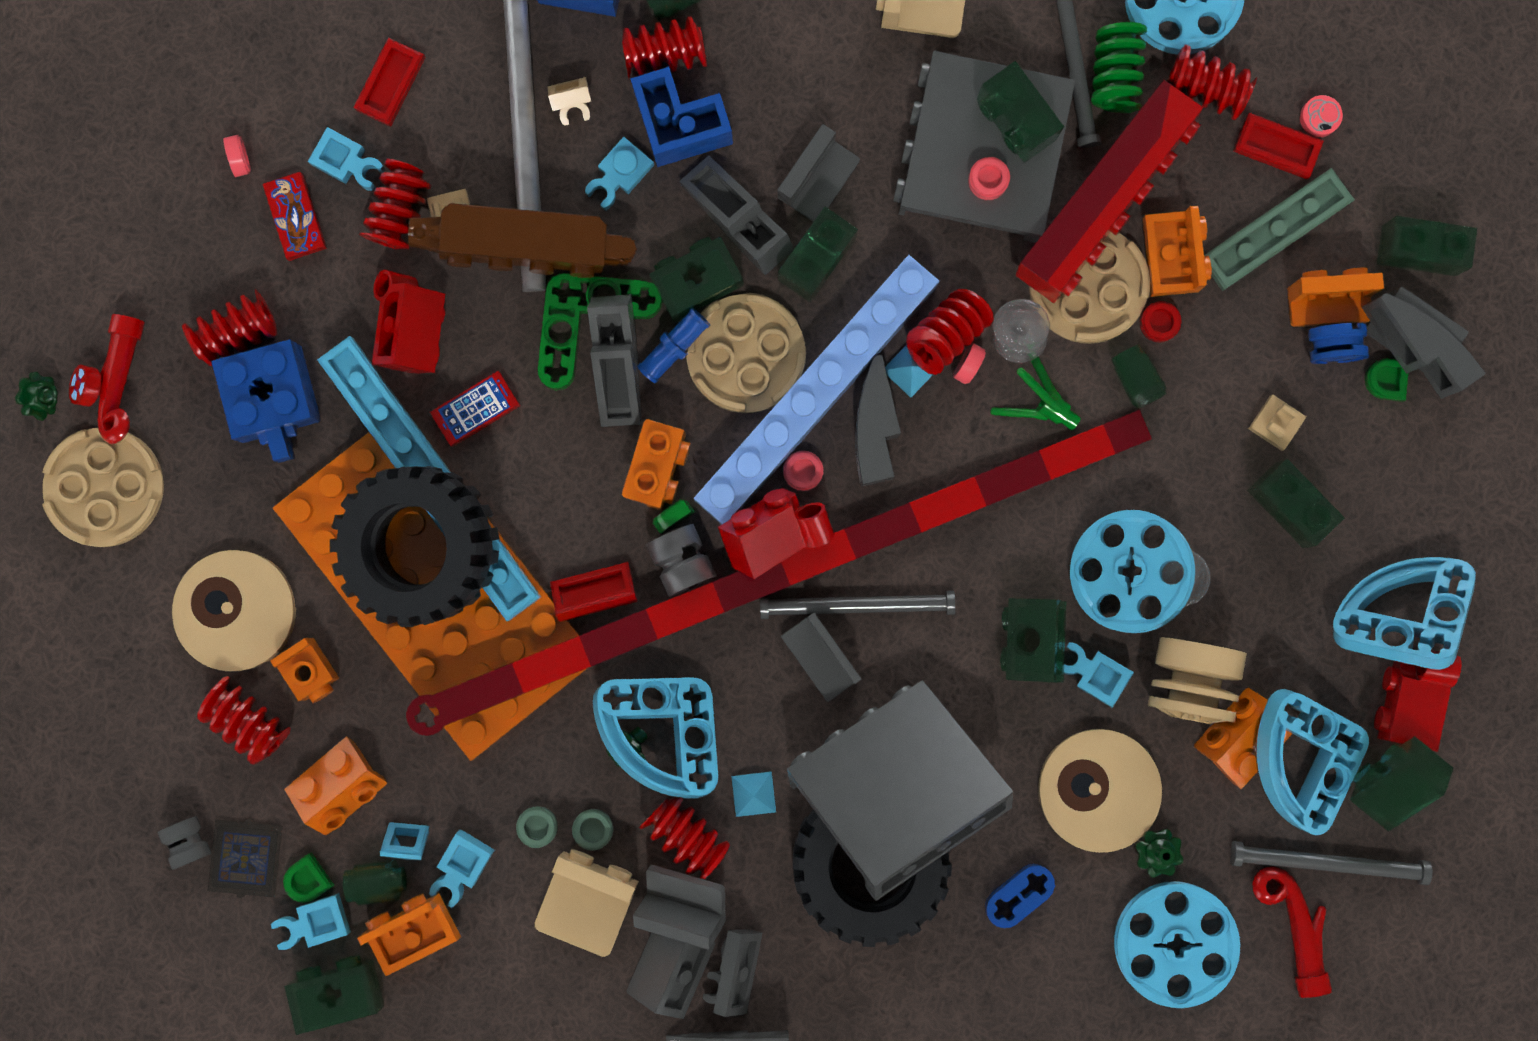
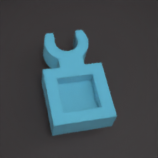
M328 127L308 160L313 167L347 184L351 175H354L356 181L368 191H374L376 187L372 182L365 179L366 172L370 169H377L381 173L386 171L382 163L375 158L367 157L361 159L365 152L363 146Z
M623 137L598 165V169L605 175L603 178L590 181L585 188V194L590 197L597 189L606 190L607 197L600 206L603 210H607L614 204L616 199L615 192L620 187L629 194L654 166V162Z
M1069 642L1067 648L1078 656L1076 664L1068 666L1058 660L1056 666L1065 674L1081 675L1082 678L1077 687L1113 708L1134 672L1099 651L1091 661L1086 658L1081 646Z
M460 829L453 837L437 865V868L446 874L440 876L432 884L429 895L434 896L441 887H447L452 892V898L447 906L450 908L454 907L463 896V884L470 888L476 884L495 850Z
M339 893L297 907L299 919L284 916L271 924L272 929L285 926L291 933L289 940H285L277 945L278 950H287L293 947L304 936L309 948L351 933Z

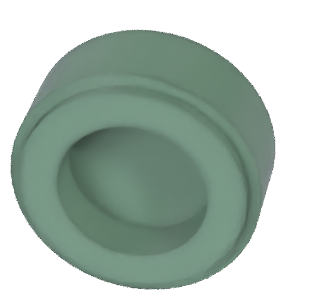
M542 806L528 808L517 820V835L529 847H544L557 834L558 822L556 816L552 811Z
M587 809L580 813L573 822V838L583 849L599 850L611 840L614 830L613 822L604 811Z

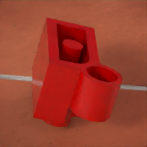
M385 269L380 271L375 279L373 288L374 296L380 301L372 365L407 373H435L436 364L440 356L439 339L441 324L445 318L444 302L446 294L419 287L415 277Z
M783 487L768 492L763 497V500L748 509L737 511L731 516L730 520L718 527L732 568L753 579H756L804 547L823 546L834 537L824 504L816 502L800 507L796 493Z
M1431 649V652L1434 654L1440 653V651ZM1457 655L1452 665L1441 670L1424 668L1398 661L1393 662V667H1387L1382 682L1383 689L1387 690L1385 705L1377 709L1374 719V728L1379 730L1377 739L1438 752L1451 688L1456 685L1461 673L1462 661L1460 656Z

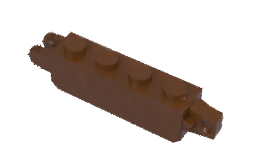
M450 203L441 210V217L411 218L408 229L409 246L437 252L440 259L447 260V265L462 268L471 267L472 262L488 263L489 269L497 271H512L513 266L529 267V272L535 274L549 275L554 273V269L570 270V275L573 277L593 278L594 273H602L604 265L618 266L621 264L622 266H627L628 263L631 264L635 251H637L634 243L635 240H631V237L606 234L607 225L599 216Z

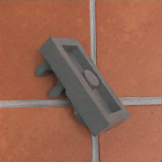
M749 929L728 930L727 937L721 947L722 962L720 971L708 972L707 978L717 981L719 985L717 994H703V999L707 1003L715 1004L713 1013L723 1017L747 1014L762 932Z

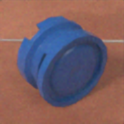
M1340 323L1319 326L1308 330L1309 341L1314 346V350L1310 352V362L1312 364H1327V362L1348 363L1369 358V347L1364 345V337L1367 336V325L1364 323H1358L1355 329H1353L1352 323Z

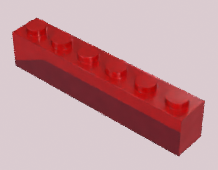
M1163 80L1024 257L1015 276L1054 304L1062 293L1069 297L1083 279L1078 274L1086 262L1093 266L1107 248L1102 243L1110 232L1117 236L1131 217L1126 211L1132 203L1136 202L1138 205H1141L1155 185L1150 180L1157 171L1164 175L1176 160L1178 155L1173 152L1180 142L1187 145L1200 129L1201 124L1196 120L1204 107Z

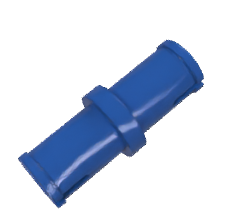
M691 308L689 313L670 333L664 332L659 337L661 342L642 363L637 365L638 369L651 382L657 383L659 378L678 358L683 360L688 355L686 350L706 328H709L710 323L696 309Z

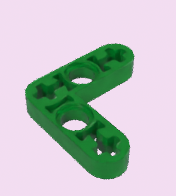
M558 274L548 282L545 294L538 361V376L541 382L549 389L557 391L569 387L574 381L581 315L588 314V305L580 306L582 302L581 297L569 296L567 303H561L559 296L554 294L555 289L559 290L562 288L563 283H569L571 290L583 292L582 284H589L586 291L587 304H589L591 297L594 296L595 291L604 286L611 287L616 295H622L621 288L628 287L627 295L631 294L632 297H639L642 294V290H648L649 296L656 299L654 304H648L647 310L644 311L640 310L638 303L632 302L634 319H650L656 316L662 307V296L658 287L653 283L640 280L597 276L593 278H578L570 274ZM558 322L568 323L572 328L571 338L565 343H556L550 338L551 327ZM548 347L557 351L571 349L569 357L561 354V366L563 369L568 370L566 376L562 375L559 377V382H553L551 375L546 374V369L553 368L555 364V354H547Z

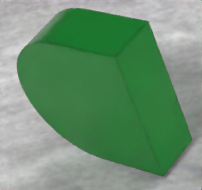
M1381 359L1371 364L1367 369L1365 385L1367 390L1376 398L1403 402L1406 401L1409 373H1405L1396 359Z
M680 499L655 517L652 524L659 534L662 535L694 514L695 511L688 501Z
M312 852L293 864L286 871L283 880L287 895L294 901L302 903L318 898L334 886Z

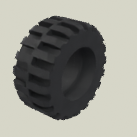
M411 466L377 472L375 478H365L356 485L358 493L347 494L341 503L342 508L346 510L345 513L335 515L332 528L338 530L336 539H330V552H337L338 563L332 564L335 576L343 575L346 581L341 586V589L348 598L357 596L360 599L356 604L358 609L365 614L376 612L377 621L386 624L398 622L400 627H414L452 617L462 612L465 606L472 605L481 596L479 590L489 586L494 576L489 572L490 565L498 563L499 551L492 550V541L499 539L498 527L490 528L488 518L494 516L489 504L481 505L478 499L481 493L473 485L465 486L463 484V477L453 472L444 473L442 468ZM410 506L421 507L431 513L442 527L446 539L447 549L444 565L437 577L426 584H413L402 578L392 567L386 553V533L391 520L401 509Z
M814 809L808 817L805 816L793 847L794 882L805 910L809 916L812 915L818 921V926L827 933L830 931L838 935L839 940L849 944L853 940L862 942L863 947H875L877 942H886L887 945L899 943L898 938L908 933L911 937L921 931L920 925L927 919L931 922L938 913L936 908L940 900L945 901L949 890L947 881L948 877H951L952 864L949 861L948 852L906 880L902 887L889 898L876 902L857 900L841 889L833 875L832 858L838 844L837 840Z

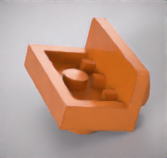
M1198 205L1189 206L1186 211L1145 215L1142 221L1147 266L1150 274V296L1197 293L1207 285V280L1211 279L1212 267L1209 256H1204L1202 241H1205L1207 238V223L1205 217L1200 216Z
M1351 268L1344 270L1343 275L1328 276L1326 270H1314L1303 273L1302 278L1287 288L1291 326L1301 327L1369 322L1370 319L1361 307L1369 303L1373 295L1384 289L1383 273H1368V268Z
M649 419L644 421L622 491L624 498L644 503L647 507L663 511L665 503L673 504L679 481L673 480L677 464L685 465L691 443L685 441L686 433L683 429Z
M1246 688L1239 695L1238 702L1233 701L1227 708L1228 711L1236 712L1235 723L1229 721L1214 723L1194 744V747L1201 754L1209 758L1240 789L1258 772L1257 737L1261 717L1268 699L1250 688ZM1287 730L1285 732L1284 743L1292 735V733H1290Z
M346 736L284 790L303 823L323 835H328L330 832L340 828L346 819L363 804L374 799L377 792L387 785V782L382 775L372 770L359 747L352 739Z
M423 893L401 905L402 912L390 917L388 911L365 923L367 930L357 939L360 945L369 943L385 976L461 938L440 893L426 899Z

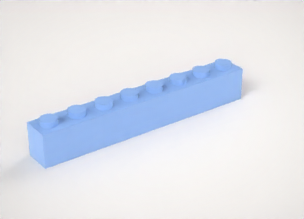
M908 255L693 498L695 502L721 525L730 520L734 513L742 510L869 366L874 356H877L936 290L939 280Z

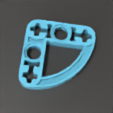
M1444 557L1415 558L1383 567L1361 580L1346 595L1333 620V638L1341 648L1349 651L1429 669L1441 670L1448 668L1454 663L1458 653L1474 592L1476 572L1465 561ZM1453 576H1460L1461 580L1458 583L1456 595L1449 593L1450 580H1452ZM1434 582L1423 623L1364 611L1375 599L1393 589L1413 583ZM1441 607H1450L1456 610L1459 616L1452 621H1443L1438 619L1434 612ZM1351 624L1358 626V630L1354 632V635L1346 633V629H1349ZM1371 628H1376L1375 641L1369 640ZM1388 632H1399L1405 636L1406 642L1400 646H1390L1383 641L1382 637ZM1414 637L1420 638L1417 650H1413ZM1435 643L1443 644V649L1440 650L1439 654L1431 652V648L1434 647Z
M694 677L613 679L606 681L597 688L593 695V711L599 734L611 756L626 773L644 786L673 797L700 798L715 789L718 783L713 697L711 688L705 681ZM690 687L693 688L694 694L701 695V700L694 705V716L702 714L703 719L693 718L684 721V716L687 717L692 713L691 701L684 700L683 695L690 691ZM631 688L635 689L633 700L619 703L615 710L612 709L611 703L604 702L603 697L608 695L610 690H614L616 697H628L632 694ZM646 688H655L662 694L663 704L659 709H650L644 704L642 696ZM632 703L634 705L635 710H631ZM673 718L677 776L663 772L644 760L627 741L617 719ZM697 727L704 733L705 743L702 748L695 749L686 743L685 732L687 728ZM705 754L706 760L703 759L698 762V772L700 775H706L707 782L701 784L700 789H697L696 782L689 781V775L696 771L695 760L687 762L686 756L694 758Z
M1280 689L1270 696L1263 711L1258 730L1257 764L1261 783L1269 801L1287 822L1312 835H1321L1329 830L1367 752L1369 737L1366 730L1300 693ZM1287 703L1291 708L1301 712L1298 718L1288 715L1284 711ZM1322 715L1324 727L1318 735L1314 736L1311 727L1317 716ZM1286 730L1320 748L1297 798L1291 792L1284 770L1283 744ZM1338 733L1346 735L1352 740L1349 747L1342 741L1335 739ZM1334 768L1336 771L1335 782L1329 788H1325V774L1328 770ZM1319 793L1327 796L1325 801L1317 798ZM1312 810L1317 813L1315 820L1309 817Z

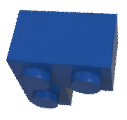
M669 67L630 78L657 167L733 144L731 126L720 93L681 105Z

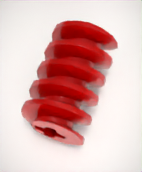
M692 17L686 18L684 30L680 28L676 19L671 20L669 32L667 33L660 22L655 23L653 35L649 34L645 25H639L637 38L633 37L628 27L623 29L622 46L629 79L632 67L636 69L640 76L646 74L647 65H651L652 69L657 71L662 69L663 62L667 63L671 72H676L679 59H682L688 70L692 69L694 57L696 56L702 66L707 67L701 27H697Z
M1185 44L1177 55L1167 82H1172L1173 86L1180 91L1187 88V96L1192 100L1199 94H1202V107L1205 109L1213 100H1217L1218 114H1221L1228 106H1231V119L1236 120L1242 114L1252 95L1257 77L1250 83L1251 71L1246 68L1235 77L1236 65L1231 62L1220 71L1221 59L1216 56L1205 65L1206 52L1201 50L1190 59L1191 46Z
M387 158L384 164L391 172H383L379 177V180L386 187H378L374 190L375 197L381 202L370 203L368 207L369 211L377 218L369 217L363 221L364 227L372 233H359L358 235L388 248L409 249V244L401 238L402 234H408L409 225L406 221L407 219L421 217L411 207L413 204L426 203V200L417 191L418 189H431L432 185L422 178L425 173L419 168L399 160Z
M256 289L255 302L250 301L244 294L240 296L242 308L239 310L232 303H225L227 316L225 317L216 309L211 310L213 320L211 324L207 323L201 316L196 317L198 330L196 331L186 323L182 324L184 336L199 360L212 366L211 361L220 359L219 355L223 358L234 355V348L239 352L247 351L248 340L254 345H260L263 342L262 332L269 338L276 337L277 327L274 317L267 303Z
M968 289L952 291L947 299L943 300L936 309L929 313L928 317L922 319L917 327L909 331L906 337L909 354L914 362L928 374H940L944 366L950 365L953 362L954 356L960 355L964 347L973 343L974 337L980 336L984 328L991 326L994 320L992 309L981 296Z
M229 676L223 677L205 696L197 713V719L202 723L211 721L210 730L216 734L224 731L222 734L224 742L230 744L236 741V752L243 754L249 751L247 761L251 764L259 763L280 747L290 734L291 728L287 727L278 733L276 728L280 718L276 716L270 721L265 722L263 719L268 708L263 706L255 712L251 711L256 699L250 696L242 702L238 699L243 688L238 686L230 692L226 689L231 678Z
M674 797L669 800L666 798L639 828L644 829L653 824L655 827L650 839L654 841L665 836L666 840L662 851L665 853L673 848H677L678 851L673 862L678 864L688 859L690 862L685 873L691 875L700 871L702 873L700 879H705L725 858L730 843L724 841L715 846L714 843L718 836V831L714 829L705 834L702 833L707 823L706 819L701 818L691 822L695 812L692 806L680 811L679 808L683 798Z

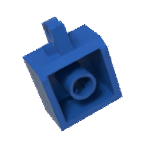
M289 339L211 361L231 439L241 443L259 439L261 445H269L273 461L278 463L295 459L291 437L298 436L297 428L320 422V414L302 346ZM266 385H270L273 387V392H267L270 397L266 400L261 397V392L266 391L264 389Z

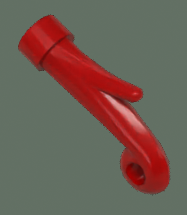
M112 314L108 328V333L111 334L107 356L100 372L101 389L99 393L97 422L100 435L109 444L121 442L128 434L130 428L129 416L119 406L137 341H141L145 324L140 319L120 314Z
M1266 867L1259 870L1252 882L1255 897L1261 903L1267 905L1277 904L1284 899L1286 902L1298 974L1295 977L1299 997L1311 998L1332 993L1329 974L1324 970L1322 934L1326 908L1319 906L1312 921L1300 887L1286 870L1277 867ZM1274 879L1280 886L1275 893L1270 895L1267 892L1266 885L1268 881Z

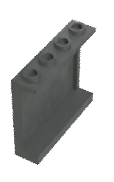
M933 51L930 64L922 63L918 87L925 88L922 102L914 101L909 125L917 126L914 141L906 139L901 163L909 165L906 179L898 178L893 202L901 203L899 214L905 215V211L1006 231L1024 235V241L1036 243L1045 231L1075 80ZM985 157H995L1002 160L1010 172V182L1002 196L994 200L978 198L972 193L968 184V176L972 166L978 160Z
M923 680L913 687L908 685L901 688L894 694L890 702L879 709L873 707L867 710L856 724L847 730L840 729L835 731L826 739L824 745L813 752L806 751L798 755L792 761L791 766L787 768L790 786L793 790L795 788L800 790L865 878L866 889L875 901L1012 809V789Z

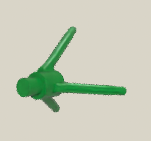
M1024 339L1022 344L1044 388L1023 368H1018L1017 374L1041 398V401L1036 409L992 407L990 413L992 415L1035 418L1044 421L1049 419L1056 425L1062 423L1070 430H1073L1079 424L1081 417L1070 410L1071 405L1062 399L1054 387L1030 341Z

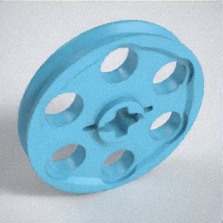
M1125 0V6L1130 22L1146 25L1147 33L1140 35V37L1148 44L1171 54H1178L1181 48L1187 44L1191 46L1190 54H1194L1200 50L1205 51L1213 47L1231 31L1241 15L1244 0H1186L1185 3L1179 0H1155V6L1150 9L1139 8L1134 0ZM1203 16L1213 17L1218 23V32L1213 35L1204 34L1198 27L1199 18ZM1166 21L1175 23L1179 28V37L1174 40L1163 38L1159 33V24Z
M1141 510L1117 511L1094 522L1080 537L1071 558V586L1075 598L1084 612L1102 626L1124 633L1152 631L1174 619L1188 602L1195 583L1193 553L1182 533L1167 520ZM1112 525H1119L1124 531V539L1116 547H1108L1103 539L1105 530ZM1152 526H1160L1165 533L1164 542L1157 548H1148L1144 543V533ZM1097 559L1102 565V574L1097 580L1089 582L1082 575V567L1086 561ZM1134 559L1135 566L1141 568L1142 573L1141 575L1134 576L1133 582L1130 584L1129 577L1124 576L1122 572L1123 568L1130 567L1131 561ZM1176 561L1182 565L1184 575L1180 582L1170 585L1164 581L1162 571L1166 564ZM1107 595H1116L1119 598L1121 608L1115 616L1107 618L1100 611L1101 600ZM1149 596L1157 597L1161 603V612L1154 619H1146L1140 612L1141 602Z
M1171 881L1150 886L1130 900L1118 919L1114 935V948L1122 974L1137 992L1148 1000L1165 1007L1189 1008L1211 1000L1228 985L1239 962L1240 936L1233 916L1216 896L1199 886ZM1176 891L1183 893L1186 898L1184 910L1179 914L1168 913L1165 908L1166 897ZM1209 912H1217L1222 919L1220 930L1214 934H1206L1201 928V920ZM1138 913H1146L1151 918V928L1144 935H1135L1130 929V921ZM1175 934H1179L1182 940L1191 944L1200 943L1199 945H1187V947L1180 948V955H1175L1171 948L1164 945L1154 946V944H1167V942L1174 941ZM1211 953L1220 954L1223 959L1222 970L1216 975L1210 976L1205 974L1202 969L1203 959ZM1146 954L1151 957L1153 962L1151 972L1143 977L1134 975L1131 970L1133 959L1138 955ZM1174 975H1184L1189 983L1187 992L1179 997L1171 996L1167 989L1168 981Z

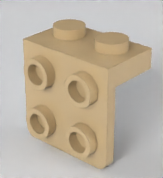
M877 0L876 10L883 11L881 28L955 38L961 31L965 0Z
M571 849L570 853L563 851L558 856L552 870L554 875L535 920V928L539 932L599 956H608L612 951L639 881L631 878L632 873L621 867L609 865L608 868L593 863L594 858L574 849Z

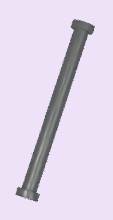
M1056 0L1070 79L1075 80L1073 98L1080 138L1077 139L1078 149L1099 146L1102 144L1101 135L1096 134L1073 0Z
M954 590L945 591V595L768 599L767 595L760 598L761 619H769V615L946 611V615H955Z
M1233 841L1231 846L1230 863L1232 866L1252 863L1417 880L1419 885H1429L1433 874L1432 864L1427 860H1419L1418 864L1247 847L1243 845V842Z

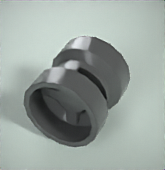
M197 816L157 832L161 844L166 845L169 849L168 861L172 870L212 854L208 843L200 837L201 825ZM181 840H187V842L181 844Z

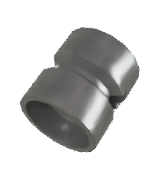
M694 524L676 529L646 544L654 565L663 568L660 578L669 597L688 590V587L697 583L699 585L716 577L708 556L699 552L703 544Z

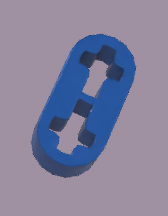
M1028 864L1020 869L987 898L985 913L988 919L1000 928H1011L1018 924L1053 894L1055 880L1052 873L1039 864ZM1033 873L1037 877L1042 874L1045 875L1046 878L1042 881L1045 889L1042 892L1038 893L1033 889L1024 896L1021 895L1020 892L1029 885V881L1026 878L1029 874ZM1017 895L1019 900L1010 908L1013 915L1008 919L1003 915L996 918L994 916V913L997 911L995 902L1000 898L1004 902H1009Z

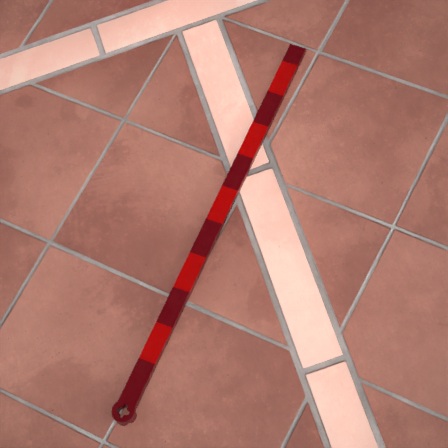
M1137 410L835 532L833 539L827 544L813 548L804 547L756 579L738 571L434 695L418 696L411 701L407 708V723L411 730L419 735L429 736L437 734L444 730V727L448 724L1147 442L1152 437L1141 411ZM427 703L429 708H437L439 711V715L433 718L435 725L432 727H428L426 722H419L417 715L421 713V706Z

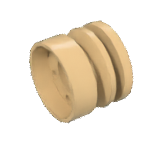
M1160 637L1155 664L1173 671L1172 678L1152 680L1151 686L1169 689L1168 699L1149 696L1148 706L1155 707L1170 717L1206 724L1224 721L1235 723L1236 712L1218 709L1219 699L1238 702L1239 695L1224 690L1221 686L1223 680H1242L1247 653L1198 642Z

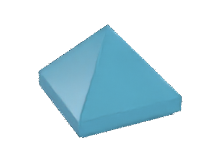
M907 345L885 367L887 376L910 398L933 375L922 370L914 362L909 354Z
M772 771L731 776L736 817L776 812Z
M389 822L381 846L380 856L405 860H421L429 834V826ZM396 835L417 837L414 847L401 846Z

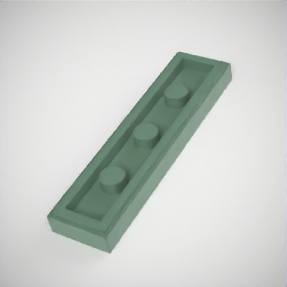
M1330 168L1205 254L1204 256H1209L1211 261V276L1220 289L1224 291L1352 203L1355 199L1334 170Z

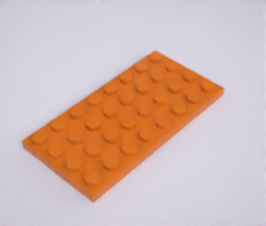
M370 432L273 507V510L419 696L426 694L434 695L580 636L569 620L558 621L553 600L500 533L499 539L542 597L512 620H505L483 588L479 590L481 596L472 605L465 606L462 612L427 625L420 624L414 627H400L398 622L386 624L377 621L376 612L365 614L358 609L356 604L360 599L357 596L348 598L341 589V586L346 583L343 575L335 576L332 564L338 563L337 552H330V539L337 538L338 530L333 529L332 524L335 515L345 513L346 510L342 508L341 503L347 494L358 493L356 485L365 478H375L377 472L395 469ZM410 506L403 508L393 517L388 526L385 540L386 553L392 567L402 578L413 584H426L434 580L441 571L446 558L447 547L444 534L428 512L421 507ZM488 519V522H489L490 527H491V528H495V527L493 526V524L490 522V520ZM587 669L448 724L444 728L468 759L473 761ZM429 708L435 716L439 715L437 708Z

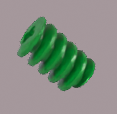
M1120 22L1103 26L1096 32L1095 39L1098 45L1094 50V55L1098 60L1095 61L1093 70L1097 76L1092 80L1093 89L1096 91L1091 96V102L1095 107L1115 113H1132L1142 108L1141 104L1132 102L1131 98L1143 95L1142 88L1132 86V83L1144 79L1143 72L1133 70V67H1138L1145 63V58L1134 54V52L1146 48L1145 41L1135 38V36L1147 33L1146 25L1135 22Z

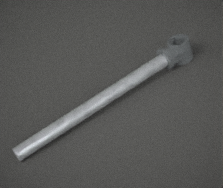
M502 0L504 2L517 209L541 211L527 0ZM521 266L522 291H546V275L529 272V267Z

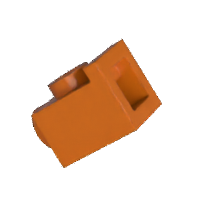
M304 638L270 660L274 668L277 667L298 702L308 699L312 703L318 702L334 691L330 684L339 679V676L314 638ZM304 665L309 667L311 671V676L307 681L302 680L299 676V670Z

